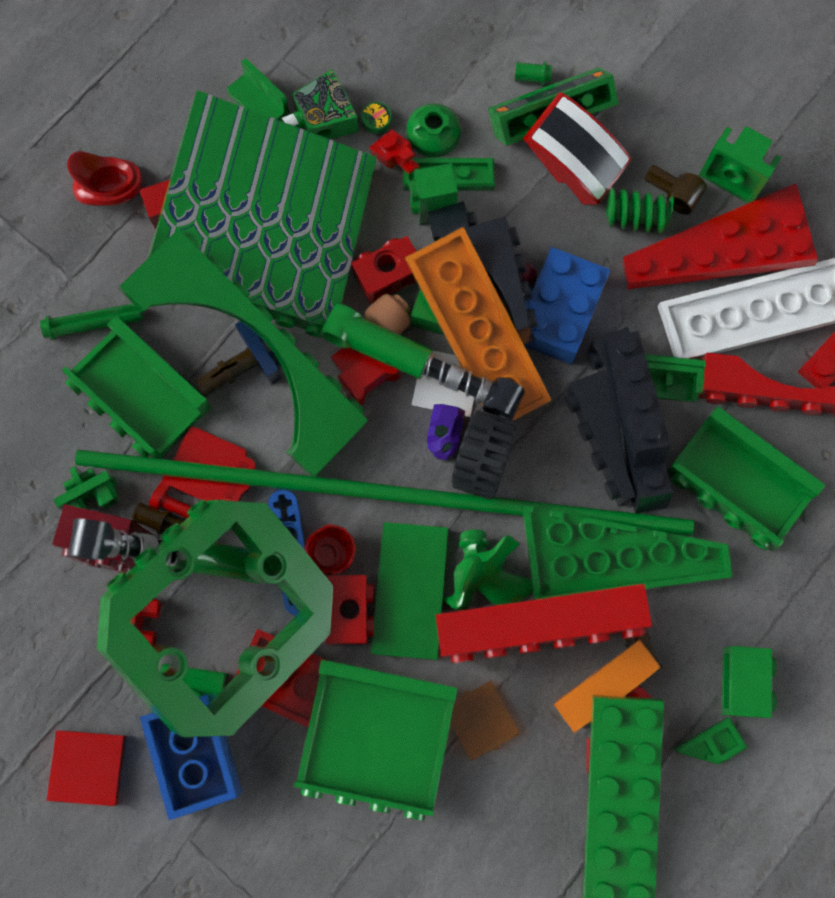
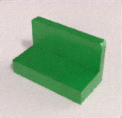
M244 58L241 61L244 74L226 88L228 95L239 106L282 121L283 117L290 115L286 96L247 58Z

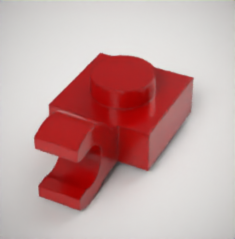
M392 129L369 147L372 155L377 157V160L389 169L398 164L405 172L411 174L419 167L412 159L415 154L410 142Z

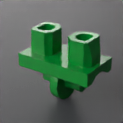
M73 466L69 469L72 478L63 483L67 492L53 499L56 507L62 510L64 504L89 510L86 502L96 497L100 507L105 509L119 502L115 486L119 484L115 477L111 476L107 470L96 475L92 467L81 472L77 466Z

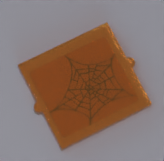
M491 680L471 692L464 691L463 696L455 700L450 723L471 761L491 749L498 750L500 744L519 734Z

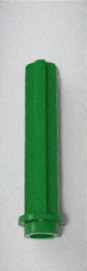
M132 303L51 318L48 315L44 320H40V328L44 339L50 338L53 341L56 340V336L108 327L107 324L115 316L127 324L142 321L144 314Z

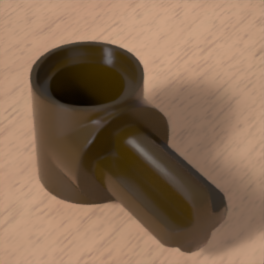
M652 165L644 177L646 182L668 194L666 197L667 201L673 196V210L683 215L691 214L707 188L705 181L693 173L680 174L677 178L656 165Z

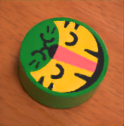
M381 102L367 104L361 113L363 128L371 134L386 132L391 126L390 109Z

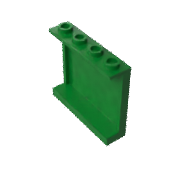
M321 660L318 687L298 778L294 782V787L302 788L301 795L321 799L322 793L335 795V802L344 805L356 806V801L358 800L370 803L369 809L377 812L390 813L391 808L404 810V817L424 821L425 815L433 817L458 688Z

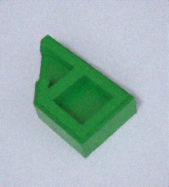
M726 717L676 746L674 749L676 753L719 765L748 747L730 717Z

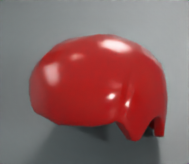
M327 524L309 536L304 550L323 574L328 576L341 574L350 567L356 553L354 537L344 527Z

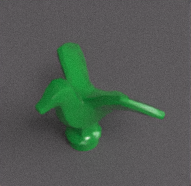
M472 529L460 534L461 541L459 542V547L464 551V560L456 566L454 571V595L443 597L444 603L450 605L455 610L463 611L470 608L473 593L476 590L484 594L494 605L520 602L533 591L530 579L506 573L501 568L505 558L520 545L515 538L505 535L492 550L486 551L489 541L485 531Z

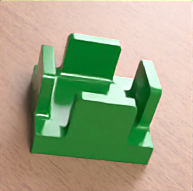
M746 126L736 142L731 144L727 142V139L733 129L726 127L712 148L698 176L742 201L750 203L755 201L782 157L776 154L770 165L766 164L762 159L772 144L771 139Z

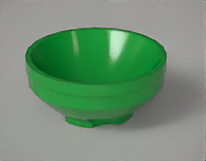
M429 103L420 106L410 115L406 134L411 147L419 154L426 157H441L450 153L458 145L461 126L457 115L452 109L442 104ZM430 116H438L442 119L443 124L437 129H431L427 127L425 120Z

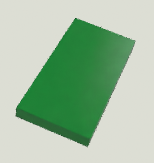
M383 522L371 655L437 660L439 637L435 615L441 614L448 528Z

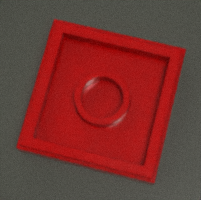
M56 730L46 801L117 806L126 735Z

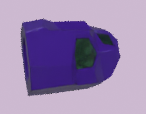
M434 404L427 435V445L429 451L437 460H447L455 454L459 446L465 417V410L446 404Z

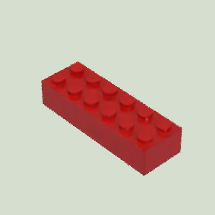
M645 584L435 615L441 657L450 658L451 663L454 664L474 661L473 655L484 653L487 659L507 656L508 649L519 648V653L521 654L541 651L540 645L550 643L554 644V649L574 647V640L587 638L588 644L608 642L610 640L609 635L621 633L622 639L643 637L645 635L644 630L652 626Z

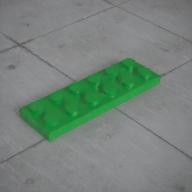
M592 695L583 898H655L664 701L662 699Z

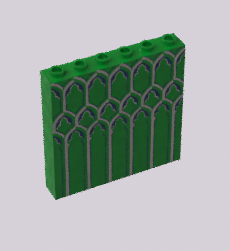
M197 90L190 107L148 258L178 228L183 234L188 231L200 242L201 247L199 250L207 258L210 256L215 257L226 269L223 274L232 283L235 280L241 283L250 294L247 298L256 307L260 304L273 316L275 324L284 328L298 327L304 329L305 333L309 336L323 338L320 332L335 304L342 303L377 157Z

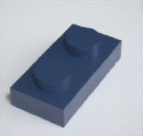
M239 321L234 324L271 385L282 379L279 368L282 366L272 350L270 352L266 351L262 344L265 341Z

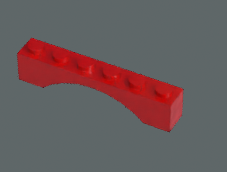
M706 352L701 358L706 363L702 394L699 393L698 398L706 399L707 403L724 404L726 401L738 402V406L744 408L764 405L770 406V410L783 412L790 409L802 410V413L806 415H820L822 412L833 413L835 417V386L799 388L785 385L765 377L751 368L739 356Z

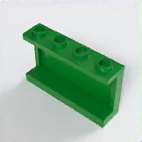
M115 316L107 324L112 331L72 370L66 366L61 370L68 377L64 383L78 396L82 392L89 396L91 399L86 404L100 417L104 413L108 414L113 419L109 425L122 438L129 434L136 441L132 447L142 457L151 455L153 458L161 459L188 432L189 428L193 427L212 407L194 387Z
M718 406L705 419L667 470L668 475L671 476L670 480L674 485L682 490H690L698 496L697 501L709 510L715 509L724 516L723 520L730 527L736 530L742 529L751 536L750 540L760 549H769L770 551L781 547L784 543L782 539L811 499L818 496L826 486Z

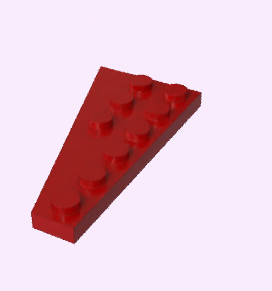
M794 183L623 257L622 265L627 290L815 266L818 257L798 187Z

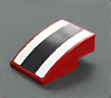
M563 92L556 95L523 138L558 183H566L582 204L598 205L632 160L623 146L595 117Z

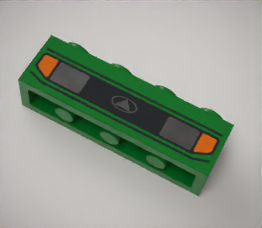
M598 67L489 107L488 112L494 136L506 146L524 140L523 138L556 95L561 92L577 102L590 114L618 105L613 74Z

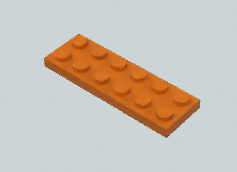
M464 227L405 257L460 366L466 368L465 372L471 371L472 375L480 379L484 377L485 380L489 379L493 380V382L497 377L506 378L524 388L525 394L514 415L513 421L552 400Z

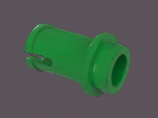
M544 61L543 64L516 62L515 82L541 83V86H544V83L550 84L552 65H547V61Z

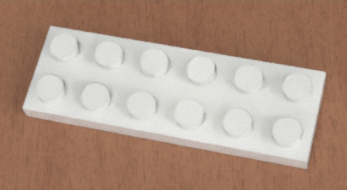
M835 258L816 262L815 266L789 269L660 302L657 307L673 356L677 358L699 359L706 352L718 354L835 324Z

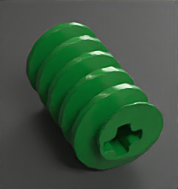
M610 188L605 213L606 218H608L609 228H613L616 221L620 220L621 229L625 230L628 223L632 222L633 230L637 231L641 223L645 224L646 233H650L653 226L657 225L658 235H662L671 219L674 197H670L665 204L663 195H658L653 202L651 193H646L642 200H640L639 192L633 191L628 199L625 189H622L616 197L614 188Z

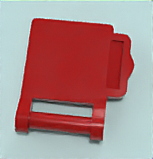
M196 427L189 428L173 458L176 461L256 470L255 462L247 457V451L244 448ZM164 476L153 492L149 506L158 510L162 507L184 518H188L187 512L192 506L167 496L171 487L199 500L240 501L242 496L251 489V485Z

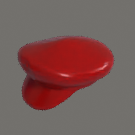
M76 151L69 156L67 161L68 172L74 179L72 186L73 195L82 204L92 206L119 205L133 199L141 189L143 182L142 173L134 163L115 157H101L85 151Z

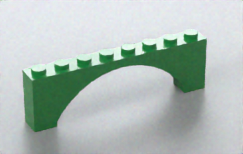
M178 228L118 289L142 313L149 307L162 305L205 307L229 315L257 333L272 349L287 377L292 395L294 429L292 444L286 453L307 474L315 477L368 421L362 414L365 411L364 408L351 397L348 400L340 392L342 386L336 379L329 374L325 377L317 369L320 364L311 354L306 351L302 354L294 346L297 341L286 329L282 328L280 331L271 322L273 316L260 304L256 307L247 298L250 295L247 289L237 280L232 283L223 274L226 271L224 266L213 256L207 258L199 250L201 247L200 242L190 232L186 231L183 234Z

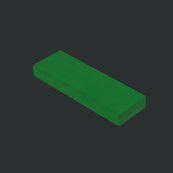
M412 158L419 165L417 169L451 163L457 191H494V158ZM403 170V191H410L409 183L414 182V171L408 174Z

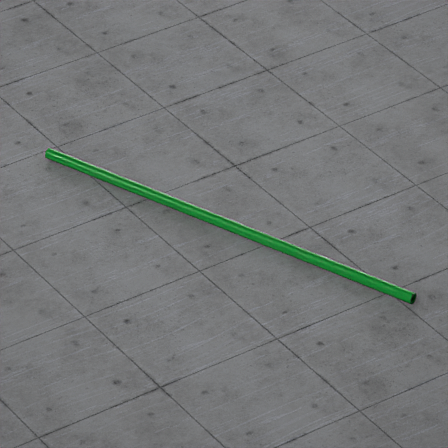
M80 449L77 450L75 455V464L85 467L522 517L521 505H527L671 534L692 536L694 530V521L683 518L493 497L489 500L473 494Z

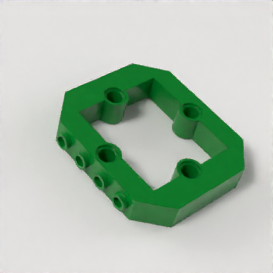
M203 499L188 510L187 514L189 517L181 525L176 523L161 535L163 541L154 549L149 547L141 552L134 560L136 565L128 573L121 572L111 579L106 585L108 591L101 596L97 650L172 732L182 737L232 736L330 635L333 585L266 503L228 500L205 501ZM231 528L250 551L245 561L247 575L254 581L276 583L300 612L266 647L253 645L244 649L238 661L240 673L205 706L182 680L188 668L185 654L179 649L159 644L152 646L130 620L173 580H180L189 576L194 569L195 560ZM171 552H174L178 557V563L175 569L170 571L166 565V559ZM269 557L271 569L266 574L263 570V562ZM169 655L171 660L170 667L166 672L160 673L159 662L164 656ZM264 656L265 666L258 672L256 668L257 661Z

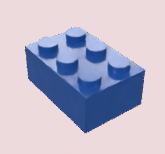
M551 247L533 289V299L528 301L529 309H535L539 327L534 328L536 341L523 344L524 347L572 365L610 269Z
M211 693L198 698L207 706L215 698V695ZM154 712L140 717L168 820L235 799L243 792L227 736L182 737L172 732Z

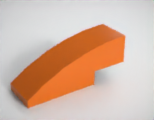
M639 639L560 697L554 703V706L575 733L591 721L592 695L624 697L660 669L661 666Z

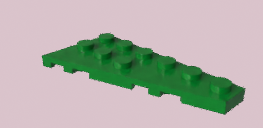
M521 505L534 600L645 584V589L733 577L728 544Z

